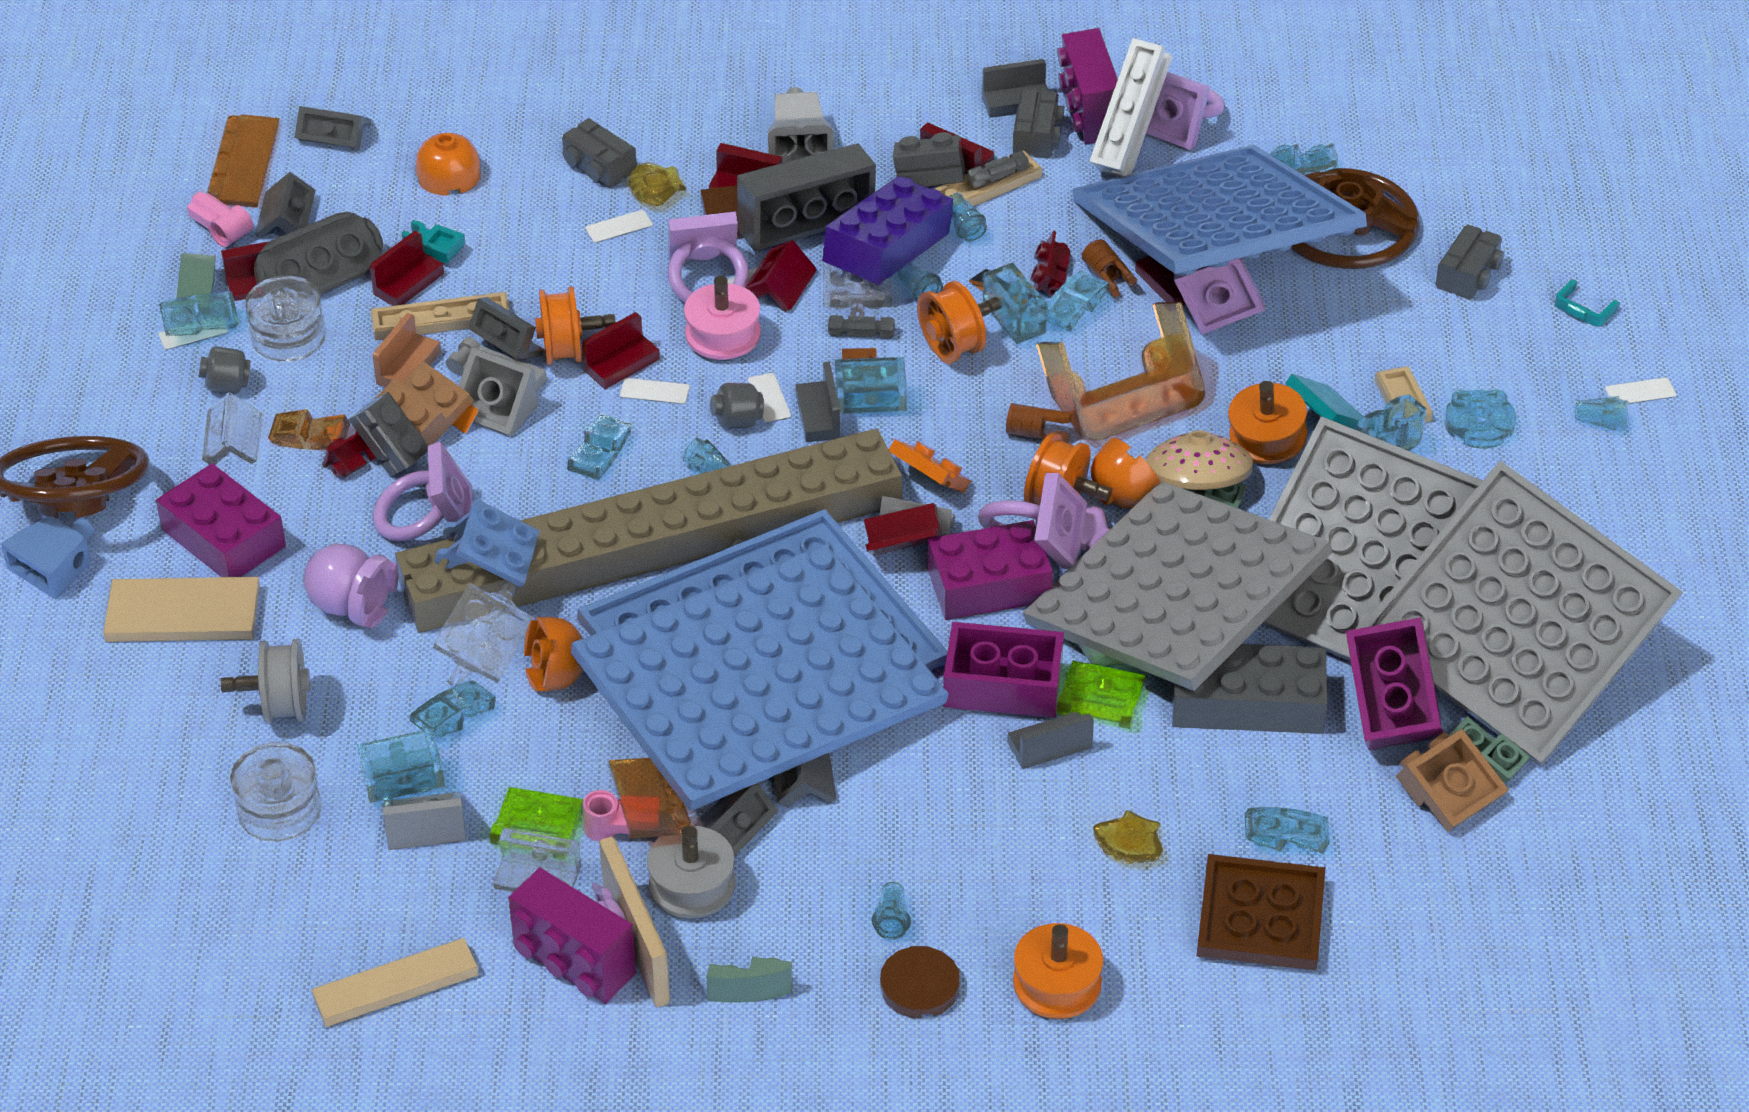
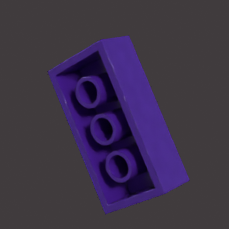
M897 176L826 226L822 261L880 285L949 234L954 199L943 195L939 190L928 189L914 183L909 178Z

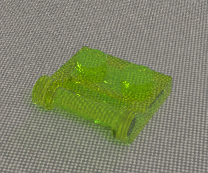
M1072 660L1063 691L1058 699L1056 714L1063 716L1078 712L1081 716L1091 714L1092 718L1119 723V727L1131 729L1144 689L1145 675Z
M509 787L498 818L492 825L490 844L503 846L505 843L551 850L554 851V855L567 857L583 814V799Z

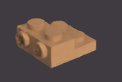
M424 361L402 383L394 378L376 397L378 398L389 392L428 445L434 444L474 402L467 391Z
M1463 729L1451 736L1446 732L1442 733L1427 745L1430 750L1424 754L1416 750L1400 762L1403 769L1396 775V778L1418 807L1426 803L1447 832L1477 814L1509 791Z

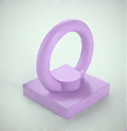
M1167 72L1146 134L1191 150L1196 147L1202 118H1212L1220 115L1225 108L1224 100L1207 85Z
M736 212L668 219V255L670 261L668 279L673 292L684 303L693 293L686 287L681 276L685 260L694 259L702 261L718 256H727L735 267L733 284L746 287L749 269L743 253L736 247L738 227Z
M1243 259L1230 260L1223 267L1212 268L1206 266L1198 268L1191 275L1180 276L1174 273V281L1201 334L1265 311V303Z
M441 441L428 445L429 471H416L397 479L384 490L377 500L373 512V522L378 533L386 539L393 541L412 540L432 530L444 517L448 522H457L469 513L473 501L472 485ZM419 485H426L427 495L433 507L432 510L414 524L404 527L391 525L388 522L387 514L392 503L408 489Z
M1045 473L1040 505L1014 500L996 501L985 505L980 510L978 520L983 528L1006 525L993 518L1000 515H1017L1036 519L1034 541L1062 569H1069L1078 561L1087 502L1059 473Z

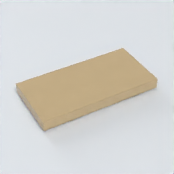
M259 577L112 579L103 632L105 642L253 639L260 591Z
M613 837L599 840L603 887L612 892V899L619 904L627 921L633 925L636 965L655 1008L669 1004L667 953L616 840Z

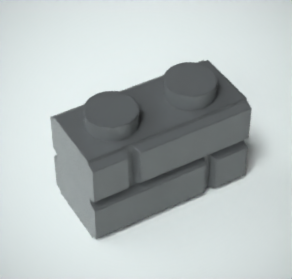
M1027 89L1020 91L1013 131L1012 153L1024 150L1029 156L1033 155L1036 158L1049 159L1052 155L1053 146H1059L1061 127L1056 125H1063L1064 106L1058 105L1059 95L1057 92L1042 91L1038 93L1037 90Z
M590 118L578 124L577 128L573 127L563 134V157L570 166H577L584 170L593 181L599 180L612 188L621 182L622 178L625 179L636 171V148Z
M942 132L935 134L930 139L921 140L915 136H908L894 143L893 160L896 177L909 178L914 183L923 187L964 182L965 163L960 135L951 136L950 133Z
M1469 224L1464 226L1438 264L1435 283L1437 289L1448 293L1455 292L1457 296L1471 300L1479 289L1485 290L1491 278V270H1498L1504 258V251L1500 250L1501 236L1489 231L1482 232L1481 228Z
M389 392L372 400L348 419L375 457L381 460V465L390 477L407 469L428 452V444Z

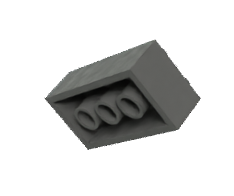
M857 143L737 175V222L741 235L753 251L783 244L790 240H797L825 232L828 224L875 192L876 164L860 144Z
M1241 644L1195 691L1173 683L1172 727L1324 734L1328 705L1326 647Z

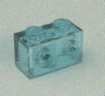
M1013 262L983 273V302L993 297L999 298L1002 308L991 314L1016 344L1046 333V318L1049 316L1047 302Z
M904 357L835 359V388L840 406V414L907 411V383Z
M433 728L357 744L360 768L369 803L391 800L396 797L445 787L442 761Z

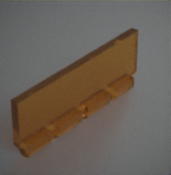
M244 114L227 117L207 193L225 205L258 208L280 123L279 118Z
M650 758L609 760V769L630 838L681 835V830L685 826H692L684 803Z

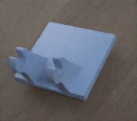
M475 498L472 501L469 513L457 522H448L445 525L443 536L448 537L451 532H455L454 542L456 543L449 548H441L436 552V564H439L445 558L448 559L445 568L451 569L457 565L471 562L522 587L525 584L540 530Z

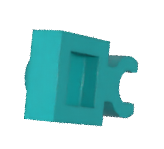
M413 220L411 222L412 232L416 230L422 234L424 253L438 261L448 264L465 245V235L463 233L435 224L432 229H428L420 221ZM403 231L401 233L402 240L411 233Z

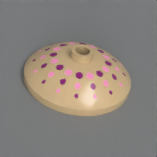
M1202 430L1181 434L1157 445L1146 457V462L1154 470L1160 481L1183 489L1207 490L1232 486L1244 481L1253 471L1252 456L1241 445L1223 436Z

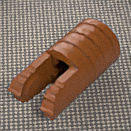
M1095 240L1083 250L1082 260L1113 298L1120 295L1119 288L1114 282L1120 276L1131 287L1137 283L1138 279L1105 240Z
M1011 403L1007 415L1006 434L1044 440L1050 433L1054 432L1062 436L1063 442L1069 443L1070 435L1068 432L1045 428V423L1049 421L1068 424L1072 422L1073 413Z

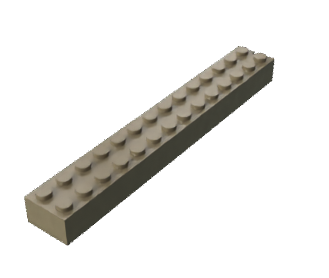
M878 428L520 520L540 530L525 584L522 587L471 562L457 565L451 569L445 568L448 559L444 558L439 564H436V552L441 548H449L456 543L454 538L396 552L399 584L407 605H409L418 633L702 559L730 548L736 539L747 541L823 509L837 523L880 512L882 496L902 499V474Z

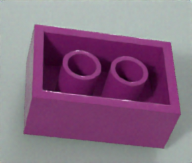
M1100 28L1061 34L1062 47L1057 48L1059 65L1063 67V72L1058 74L1061 92H1067L1065 93L1068 112H1074L1072 114L1074 130L1076 133L1081 132L1085 145L1096 143L1118 81Z
M213 463L156 499L161 529L220 577H242L286 547L281 516Z
M1034 520L927 538V570L945 620L1029 606L1045 591L1052 589L1053 571L1046 552L1034 541L1036 533Z
M1421 617L1345 631L1364 740L1368 750L1435 739L1441 735L1443 728L1425 629Z
M952 622L943 679V689L948 692V698L943 707L1056 718L1063 662L1064 632Z
M539 867L508 897L515 949L525 958H533L544 965L555 977H563L576 985L578 990L585 996H593L606 1004L636 974L632 923Z

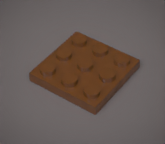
M1208 854L1197 957L1317 970L1326 867Z

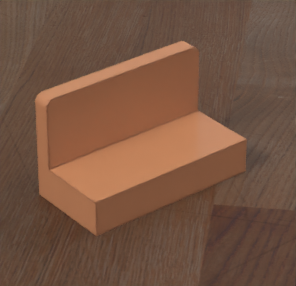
M406 313L374 351L373 364L377 385L386 387L394 378L402 383L422 361L431 365L441 353L440 341L416 334L413 314Z

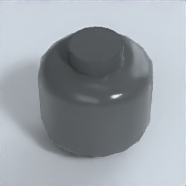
M216 346L211 348L208 357H201L198 377L205 378V386L209 391L237 394L241 387H247L251 360L245 359V354L242 350Z
M724 383L719 387L717 395H712L711 414L717 417L719 424L724 428H751L756 424L757 420L763 417V394L758 392L751 383Z

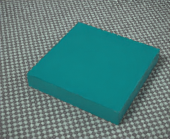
M1291 374L1285 382L1286 386L1298 392L1305 404L1320 417L1322 416L1365 434H1368L1374 426L1329 385L1295 374Z

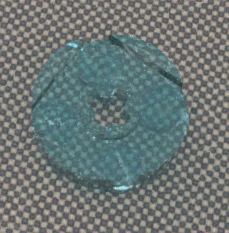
M1457 390L1452 394L1451 401L1446 407L1445 428L1453 438L1455 434L1463 438L1464 445L1479 449L1494 448L1503 444L1504 438L1509 435L1511 437L1514 433L1516 411L1512 404L1507 401V394L1501 390ZM1478 417L1485 418V421H1479Z

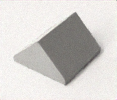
M471 347L459 386L471 395L474 400L471 405L478 409L473 422L513 436L538 406L535 369Z
M461 791L385 800L382 809L388 850L466 841Z

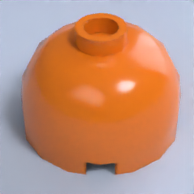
M440 133L431 136L423 142L416 154V176L421 188L429 193L447 196L449 195V190L460 189V193H463L474 187L481 178L478 151L472 142L462 135Z
M1111 438L1095 455L1090 468L1091 479L1100 485L1112 488V495L1109 501L1098 498L1104 505L1108 506L1112 503L1119 508L1132 509L1154 487L1160 484V480L1154 470L1140 455L1135 459L1128 454L1127 451L1131 447L1117 438Z
M536 617L537 620H531L528 625L524 644V656H531L532 668H525L529 684L534 691L565 689L574 684L583 671L571 654L572 643L583 639V637L571 622L563 618Z

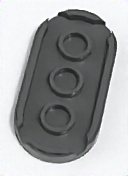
M340 212L267 243L255 261V280L260 290L269 299L277 303L295 305L305 302L369 274L370 264L379 258L382 253L383 241L381 234L372 221L366 217L362 218L359 215H355L356 213Z

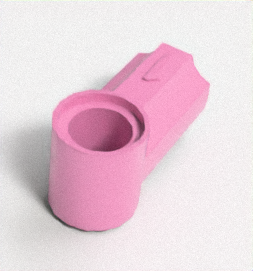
M202 191L192 196V200L187 206L188 215L208 228L213 239L222 247H228L254 229L253 221L243 207L235 205L230 208L209 193L205 194Z
M595 790L589 793L583 801L584 833L594 841L614 837L616 833L658 835L660 801L620 800L609 791Z

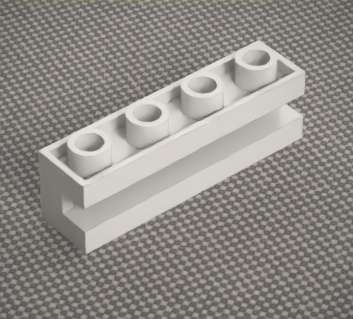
M1132 38L1090 158V162L1100 172L1118 177L1130 175L1133 172L1173 58L1169 53L1165 52L1166 49L1161 45Z

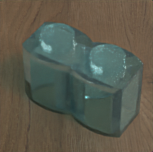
M1411 395L1399 396L1388 402L1384 410L1373 411L1362 417L1357 424V431L1410 451L1422 440L1427 408Z

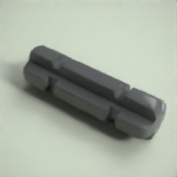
M1018 151L1010 154L1009 159L1008 156H1004L983 164L982 169L981 166L972 168L967 172L968 182L973 188H978L986 185L987 180L991 183L1013 175L1014 170L1015 173L1024 171L1029 167L1028 157L1023 151Z
M831 315L828 320V333L831 336H843V333H847V336L875 337V334H880L881 338H892L895 333V320L892 317H881L880 320H876V317L848 316V319H843V315Z

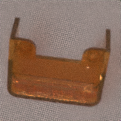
M1158 302L1153 304L1162 337L1152 340L1145 345L1141 357L1145 370L1144 373L1086 392L1082 378L1077 373L1072 372L1064 342H1040L1036 344L1051 397L1061 411L1073 413L1072 422L1070 423L1081 437L1094 441L1103 440L1194 408L1203 401L1205 385L1181 302Z

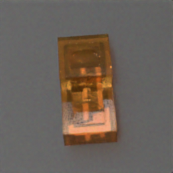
M308 409L277 413L268 439L273 444L285 447L326 450L328 445L340 437L346 439L350 423L345 414L313 419Z

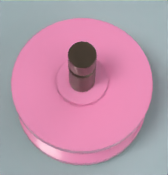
M717 276L714 278V284L699 288L686 300L684 305V316L687 322L685 336L688 345L696 353L711 359H733L750 352L759 342L761 335L760 323L758 321L760 305L758 299L750 290L728 283V279L725 276Z

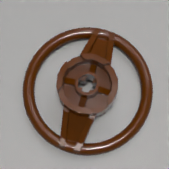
M1352 168L1323 169L1304 175L1366 213L1367 226L1355 229L1354 234L1366 235L1370 232L1371 226L1374 225L1401 238L1392 246L1382 251L1357 256L1328 253L1304 242L1292 245L1291 249L1300 256L1333 268H1371L1396 259L1407 251L1415 241L1420 227L1418 209L1407 192L1393 181L1369 171ZM1383 192L1394 198L1400 205L1383 195Z
M70 436L38 441L16 448L0 457V496L3 498L8 496L9 501L12 502L24 500L37 503L38 512L44 516L58 518L57 511H75V518L89 516L106 508L105 501H109V494L125 489L139 481L148 471L150 459L140 446L113 437ZM72 450L107 451L89 466H86V461L83 459H71L64 463V467L36 470L34 472L35 485L10 481L4 477V473L10 467L37 456Z

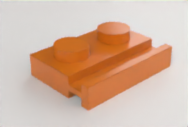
M894 439L889 448L890 453L941 485H946L949 488L964 493L971 482L970 479L960 474L963 469L961 466L947 458H944L942 462L933 457L936 451L919 441L913 446Z

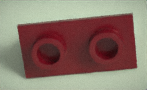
M1053 230L1047 241L1042 240L1039 243L1034 255V259L1038 260L1030 277V281L1034 282L1032 297L1034 298L1039 290L1048 293L1051 297H1058L1065 290L1066 271L1071 251L1067 244L1055 241L1057 232Z
M356 431L349 438L344 439L340 437L328 445L322 466L325 468L332 464L330 466L331 471L337 478L340 476L347 477L366 466L367 462L361 453L364 452L371 462L377 458Z

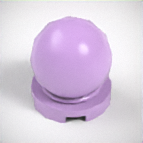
M333 543L317 550L310 558L303 575V583L310 602L326 614L349 615V619L353 624L373 628L382 621L389 610L383 607L389 590L393 592L397 590L398 565L382 555H373L369 558L364 551L354 545Z

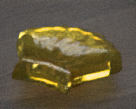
M644 162L638 164L629 177V188L632 195L637 200L654 206H662L676 191L686 190L685 185L680 179L679 171L674 166L665 168L655 163Z
M1126 810L1121 818L1101 822L1093 827L1094 838L1099 847L1102 848L1106 855H1112L1116 860H1124L1128 864L1134 862L1144 863L1145 861L1153 862L1163 852L1156 833L1161 823L1143 818L1129 810Z

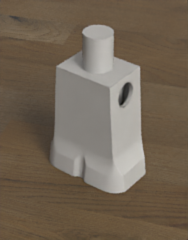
M792 87L784 94H775V119L768 131L769 154L782 156V163L834 150V131L823 116L817 92H803L798 87Z

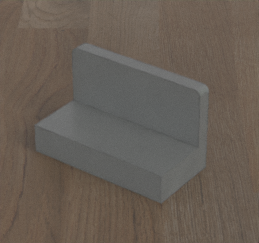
M1044 59L985 67L982 70V100L989 118L1016 114L1020 91L1023 89L1037 90L1038 93L1049 91L1046 85V63Z
M299 106L294 138L360 149L363 125L371 126L372 119L361 115Z
M287 173L266 191L255 235L262 238L275 226L287 234L307 226L316 190L293 173Z
M487 297L478 298L469 324V330L516 359L542 357L544 349L532 342L536 329L535 326Z
M823 362V381L795 384L805 442L840 438V406L830 362Z
M1074 712L1008 732L1007 743L1021 768L1026 769L1091 749L1094 720L1091 714L1080 716L1078 712Z
M829 753L773 776L777 803L787 808L791 807L809 792L829 803L836 799Z
M756 783L720 798L694 826L706 827L720 833L730 843L735 857L779 810L761 786Z

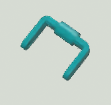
M1571 279L1556 295L1555 306L1558 309L1596 327L1602 326L1618 310L1620 305L1619 301L1613 300L1600 314H1597L1574 301L1566 299L1577 286V281Z

